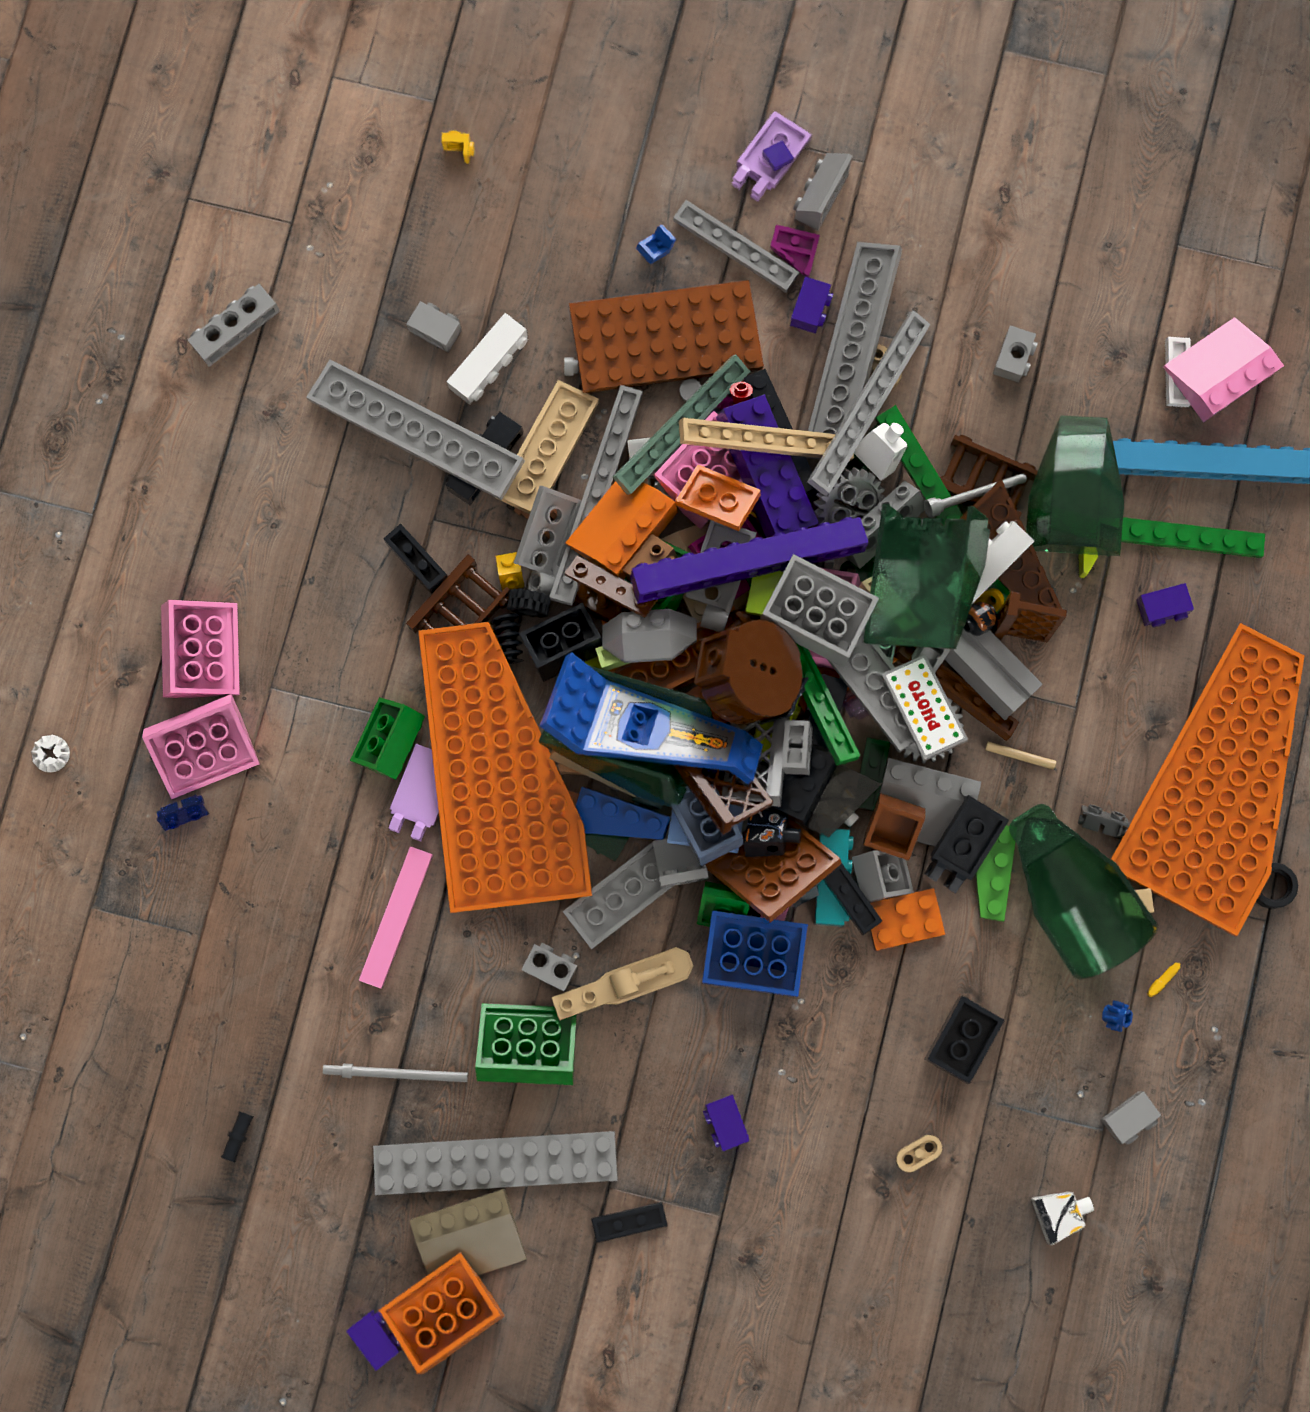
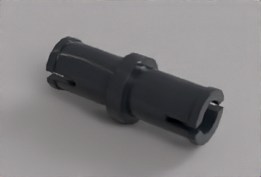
M238 1112L231 1132H228L227 1136H229L221 1158L236 1162L242 1143L247 1140L245 1136L254 1116Z

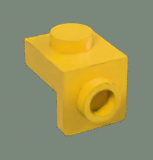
M459 131L442 132L441 141L443 149L463 151L465 163H470V156H474L475 145L474 142H471L469 134Z
M517 552L496 556L502 591L506 587L511 590L525 586L521 565L514 563Z

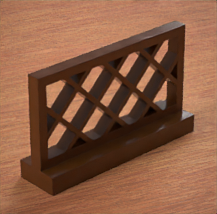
M1011 591L997 613L996 625L992 633L1000 641L1004 635L1048 643L1066 618L1067 610L1020 601L1021 593Z
M673 764L722 835L731 831L732 826L773 804L772 799L755 776L753 781L749 783V787L734 784L735 775H733L732 783L718 780L719 772L731 773L728 770L714 769L717 770L715 779L705 777L701 767L699 769L698 767ZM716 785L729 788V797L718 795L715 791ZM733 789L746 792V800L732 799ZM749 795H759L764 802L758 805L749 803ZM729 805L744 807L743 813L734 817L729 811Z

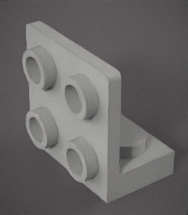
M667 839L653 841L661 888L708 880L707 868L705 865H700L691 846L667 843Z

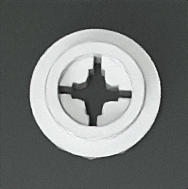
M55 735L42 736L39 741L34 743L35 746L31 751L32 762L38 769L44 772H56L67 764L70 750L68 744L62 738ZM54 747L53 753L58 758L48 757L46 759L47 754L43 749L51 750Z

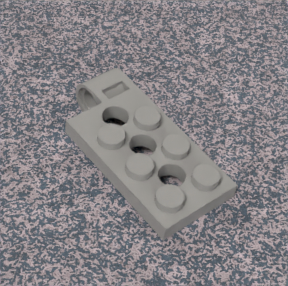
M541 485L539 486L514 563L532 569L528 581V590L538 591V593L550 596L567 546L565 542L570 537L582 500ZM553 509H556L557 517L551 521L550 513ZM548 531L550 538L546 543H543L542 536ZM541 553L542 561L539 565H536L535 557Z
M711 520L700 553L713 547L720 549L723 542L747 543L754 539L757 533L744 528L736 531ZM741 580L714 586L719 592L714 600L706 598L705 590L707 588L686 593L685 597L707 604L700 627L716 632L725 630Z

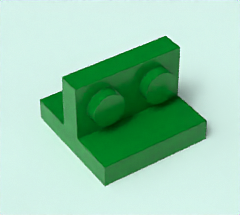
M705 881L696 924L710 927L712 911L747 915L749 904L726 885Z

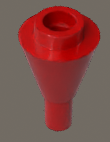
M737 382L730 387L734 405L750 400L753 392L750 384Z

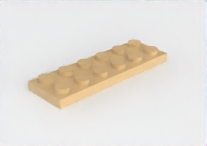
M557 381L517 454L524 458L525 462L503 497V502L528 514L531 513L539 486L550 489L554 487L599 404L598 398L583 393V391L564 382Z

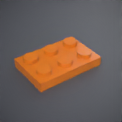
M697 465L675 501L676 506L740 531L761 496V490Z
M934 888L870 903L882 919L880 924L870 930L875 951L946 935Z

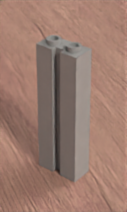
M945 584L941 585L938 589L933 587L924 596L926 600L923 602L918 600L910 608L922 623L920 629L917 630L918 633L924 637L937 617L958 630L959 638L945 657V660L1006 720L1043 684L990 630L980 636H974L966 632L962 627V613L965 608L945 589Z

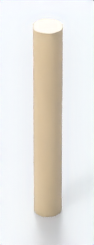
M987 741L985 747L986 751L1054 770L1056 765L1055 760Z

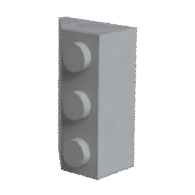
M827 153L823 160H818L814 172H816L814 178L808 179L804 187L806 192L803 198L799 197L794 205L793 210L796 211V220L819 231L849 176L852 155Z

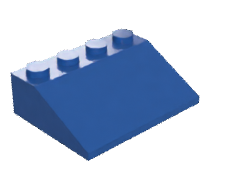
M712 911L702 984L798 997L808 924L773 920L770 923L765 918Z

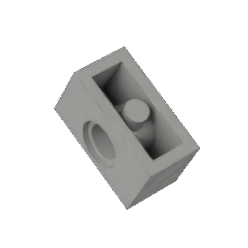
M1010 325L993 374L1018 383L1022 376L1026 377L1031 365L1027 363L1029 355H1034L1038 344L1034 342L1036 334ZM1011 352H1019L1022 358H1014Z

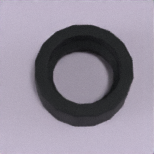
M1272 863L1271 872H1277L1284 876L1288 887L1286 894L1278 900L1268 899L1262 892L1260 893L1256 903L1269 909L1281 908L1290 904L1296 897L1299 887L1297 877L1292 869L1284 864Z

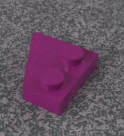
M776 224L770 249L804 277H810L820 235Z

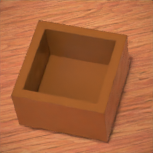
M880 793L864 835L863 845L909 861L925 820L926 808Z

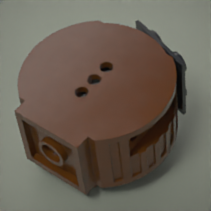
M753 620L702 639L694 684L702 688L701 693L705 701L722 719L734 724H749L760 721L759 724L762 725L788 718L795 712V705L805 691L804 686L808 677L802 678L800 652L791 636L780 626L772 622Z

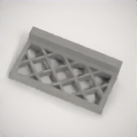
M790 717L774 721L773 726L767 731L759 725L760 721L750 723L742 729L748 732L753 727H756L761 733L756 739L761 742L766 738L771 743V747L764 753L761 751L758 761L759 763L764 760L769 765V769L761 775L756 770L755 776L758 782L761 781L766 786V793L773 801L772 806L781 807L784 770L782 769L785 720H790ZM730 723L731 726L739 728L737 724ZM725 772L724 781L732 783L733 776L730 778V773ZM736 776L735 780H738L742 786L749 787V784L747 785ZM723 787L722 796L729 797L730 792H728V788ZM742 791L732 792L731 798L746 800L747 793ZM749 795L748 801L764 802L759 795Z

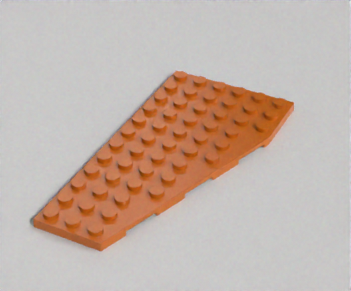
M482 622L418 631L450 913L593 896L584 823L555 761L549 759L551 755L549 748L490 623Z
M1242 623L1239 624L1107 865V868L1146 889L1151 888L1153 893L1235 937L1238 936L1272 870V859L1279 825L1304 655Z

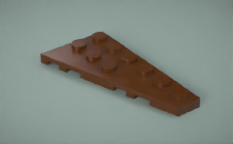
M1002 479L950 527V530L975 556L981 552L979 547L988 538L993 540L998 535L996 530L1005 521L1008 524L1011 521H1015L1026 532ZM1031 544L997 579L1010 592L1021 593L1020 601L1062 609L1046 577L1045 570L1040 564L1037 553Z

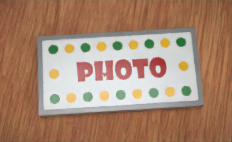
M925 654L881 675L923 761L968 741Z

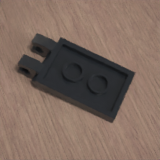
M967 795L930 854L932 862L924 874L937 882L944 869H947L952 873L948 876L944 886L956 893L964 880L966 881L967 878L969 880L973 879L1009 819Z

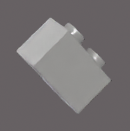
M420 301L407 322L409 332L449 352L462 331L459 319L450 313H447V315L443 314L432 303L428 302L425 304Z
M1138 1091L1100 1120L1117 1143H1126L1128 1145L1139 1137L1137 1135L1138 1132L1144 1128L1147 1131L1158 1123L1156 1119L1162 1115L1145 1092Z

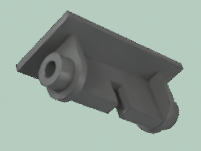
M1082 805L1081 807L1085 815L1079 816L1078 824L1082 825V828L1098 832L1100 824H1103V834L1119 838L1120 836L1123 837L1127 830L1123 826H1130L1128 819L1122 813L1115 811L1107 813L1096 805H1089L1088 807Z

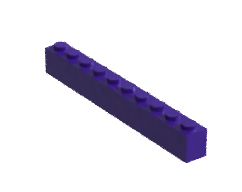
M846 517L832 524L824 522L814 528L802 527L787 534L779 532L769 538L762 539L757 537L747 543H731L725 548L717 549L713 547L698 554L686 553L676 559L664 558L657 563L649 565L648 563H641L632 568L630 579L637 603L639 604L777 571H784L793 554L814 564L863 553L869 542L861 518L852 519V517Z

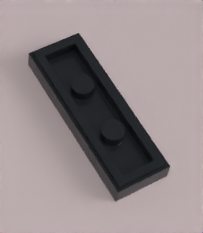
M842 863L823 879L861 935L866 934L882 922V919Z
M663 1202L591 1218L596 1243L668 1226Z

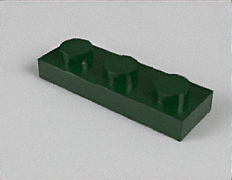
M867 737L855 794L856 800L853 804L854 808L874 811L884 777L890 742Z

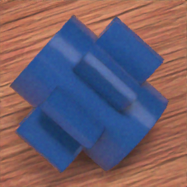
M1113 1000L1112 1005H1106L1102 1013V1019L1107 1023L1106 1027L1122 1032L1123 1027H1129L1133 1019L1132 1011L1128 1010L1129 1005Z

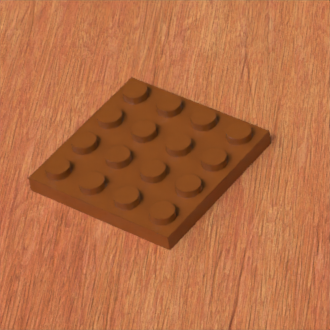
M790 819L789 828L801 829L802 831L801 842H787L785 854L782 856L745 857L744 845L739 847L738 853L728 852L706 864L709 872L770 923L841 865V859Z

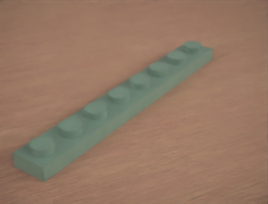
M736 354L732 355L612 477L627 495L631 494L680 444L679 421L682 418L704 420L730 393V387L734 383L741 382L750 373Z

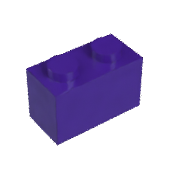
M809 277L804 278L791 317L790 326L815 334L818 326L823 327L827 315L823 313L825 306L830 307L833 293H830L831 284Z
M1186 583L1140 595L1136 600L1144 626L1152 624L1153 628L1166 624V620L1174 618L1175 622L1187 619L1188 614L1194 610Z
M733 1095L705 1104L707 1110H704L703 1114L707 1125L713 1124L716 1133L711 1135L716 1148L721 1146L722 1151L750 1141Z
M372 1310L346 1332L375 1371H377L398 1354L402 1348L393 1332L390 1333L385 1325L387 1323L380 1312L375 1313Z

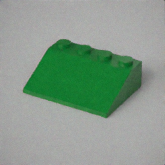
M482 1003L475 1065L477 1081L573 1085L577 1014L559 1021L554 1006Z

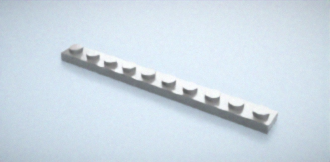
M914 310L907 315L807 481L824 496L830 494L930 326Z
M620 385L570 536L613 485L614 479L612 477L617 473L643 392ZM566 546L549 598L550 600L573 606L578 585L576 581L565 576L564 573L576 556L585 558L568 546Z

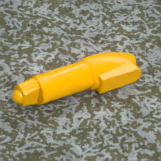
M1175 962L1153 982L1147 995L1153 997L1161 992L1165 985L1178 973L1181 964Z

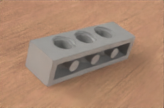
M257 284L248 288L240 299L230 302L226 310L221 314H216L210 318L208 324L202 329L195 330L188 339V342L208 367H210L280 310L264 288ZM255 306L253 312L246 313L248 307ZM230 321H238L234 327H228ZM213 335H220L216 341H210Z
M904 480L865 515L861 521L869 542L867 548L863 553L845 556V558L860 569L924 512V499L920 490Z

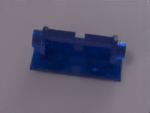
M195 794L181 800L183 808L180 809L177 802L161 807L160 811H157V821L166 831L175 829L187 822L199 820L201 817L209 814L203 805L205 804L203 796Z

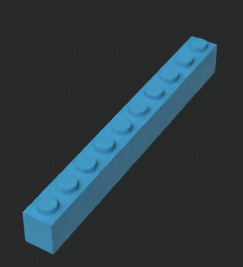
M1097 437L1091 440L1087 446V473L1310 484V448L1294 450L1293 447L1285 446L1279 449H1270V446L1267 445L1247 448L1245 444L1227 447L1222 443H1212L1210 446L1201 445L1200 442L1178 444L1177 441H1165L1164 443H1155L1154 440L1150 439L1131 442V439L1128 438L1109 441L1106 437Z

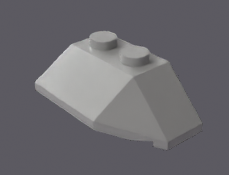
M671 609L651 610L646 618L634 612H622L602 626L603 649L609 651L624 663L673 660L690 645L697 642L696 618Z

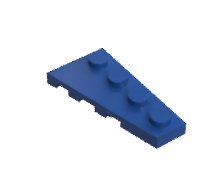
M581 787L576 803V808L585 826V833L663 840L671 816L587 787Z

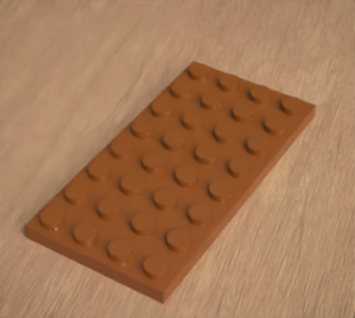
M749 280L569 303L583 393L619 389L620 385L634 387L709 377L735 354L749 371L762 370L764 368Z

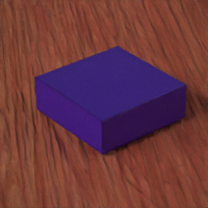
M783 140L764 149L762 153L773 171L794 161L793 155Z

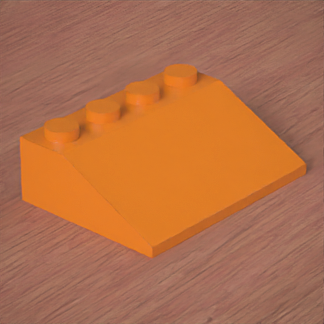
M615 481L565 544L592 564L624 580L626 575L623 572V568L649 536L653 534L658 537L678 513L676 502L644 482L631 494L627 495Z
M461 1252L379 1310L418 1374H425L505 1317L489 1290Z

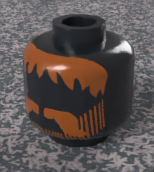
M979 601L963 611L962 627L966 632L974 636H980L995 627L997 612L991 604Z

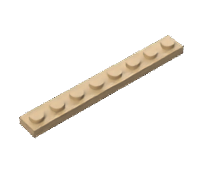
M682 418L679 421L680 444L822 458L836 435ZM853 453V455H852V457L850 458L849 461H851L852 459H854V453Z

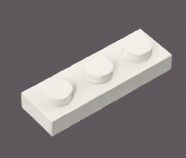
M1168 337L1165 339V364L1191 348L1190 338ZM1166 372V406L1189 407L1191 404Z

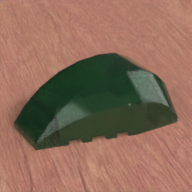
M1061 415L1029 494L1026 532L1034 540L1032 545L1035 551L1120 556L1124 497L1108 418Z

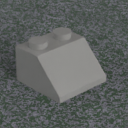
M879 850L852 857L858 886L869 902L914 893L905 859Z

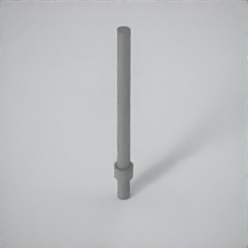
M343 1063L342 1066L323 1065V1074L342 1075V1078L361 1076L452 1082L468 1081V1073L357 1067L347 1063Z

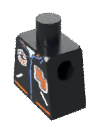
M764 809L748 818L743 841L745 857L782 856L785 854L787 842H801L802 831L801 829L789 828L787 814Z

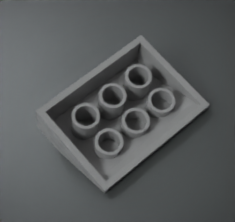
M793 554L760 620L769 621L780 626L791 636L795 643L844 667L879 598Z
M889 758L886 762L880 793L926 808L925 820L916 842L935 847L967 795L976 800L978 799L981 782Z

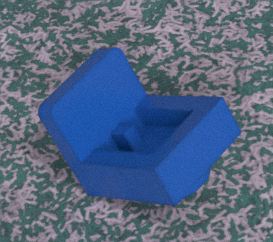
M661 224L653 235L639 242L636 249L651 265L670 253L676 239Z

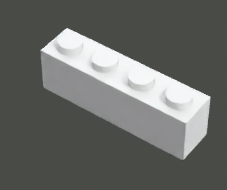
M504 313L447 380L449 389L469 405L474 400H479L484 393L483 389L488 383L492 384L499 375L498 371L502 366L506 367L512 361L514 352L525 346L528 340L527 330Z
M1005 521L996 530L998 535L993 540L988 538L979 547L981 552L976 557L970 556L962 565L965 568L959 574L955 572L947 579L946 583L948 585L945 589L965 609H968L1034 542L1015 521H1011L1009 524Z

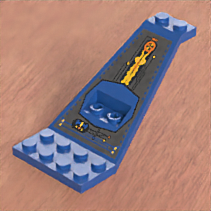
M572 652L565 656L540 724L541 728L576 754L728 770L746 784L754 779L763 747L762 743L744 730L609 681Z

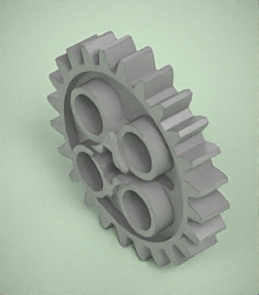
M853 467L852 471H849L845 468L843 475H840L830 494L824 496L822 493H817V496L821 498L820 501L814 502L819 507V509L814 511L815 515L818 516V524L824 522L832 524L846 517H852V519L860 517L862 519L885 498L881 494L885 491L880 486L881 482L875 478L876 476L864 469L859 471ZM838 499L849 505L844 506L842 503L835 502L834 500ZM856 505L861 509H866V511H860L852 506Z

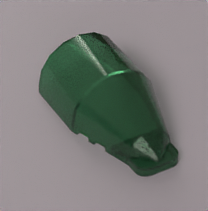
M1038 804L1011 821L1009 832L1018 847L1034 916L1074 978L1083 980L1105 973L1138 953L1153 939L1158 932V924L1118 864L1060 821L1048 805Z

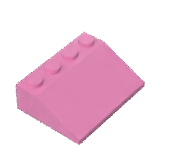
M1233 318L1164 365L1163 368L1174 380V383L1189 401L1201 420L1205 422L1276 373L1284 365L1268 344L1236 318Z
M713 411L706 420L717 421L716 416L718 414ZM682 444L654 474V477L674 501L697 465L743 483L730 450L707 446ZM678 506L681 512L699 529H702L710 520Z
M168 600L162 604L163 697L194 698L228 696L230 694L232 696L240 695L237 603Z
M232 694L143 730L142 738L171 799L259 765V760Z

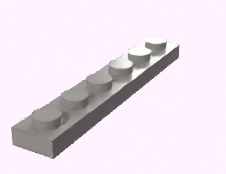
M685 200L673 217L674 222L785 293H787L799 276L797 270Z

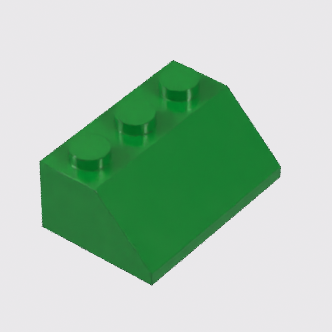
M379 697L350 761L396 780L403 769L408 753L413 747V742L422 728L425 715L404 704Z

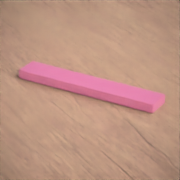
M410 846L359 981L380 989L383 988L433 854Z

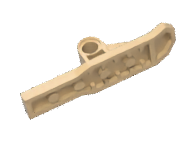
M675 947L606 972L593 983L551 997L560 1021L604 1004L618 1005L686 980L693 968V963L688 952Z

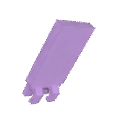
M774 111L738 159V171L733 177L732 185L740 189L747 178L750 177L757 182L751 191V198L759 201L766 189L771 190L777 186L811 140L812 134ZM783 140L793 155L794 161L773 171L762 153L764 149Z
M415 744L390 807L391 814H394V816L392 817L389 829L400 833L405 819L415 822L411 837L420 842L426 828L435 826L439 816L432 749Z

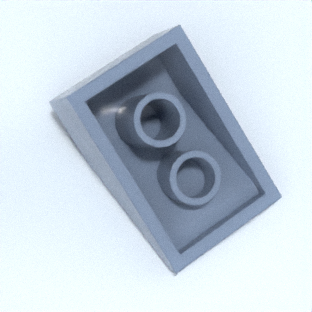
M688 786L667 796L668 802L701 866L743 845V836L737 825L732 826L731 831L722 835Z

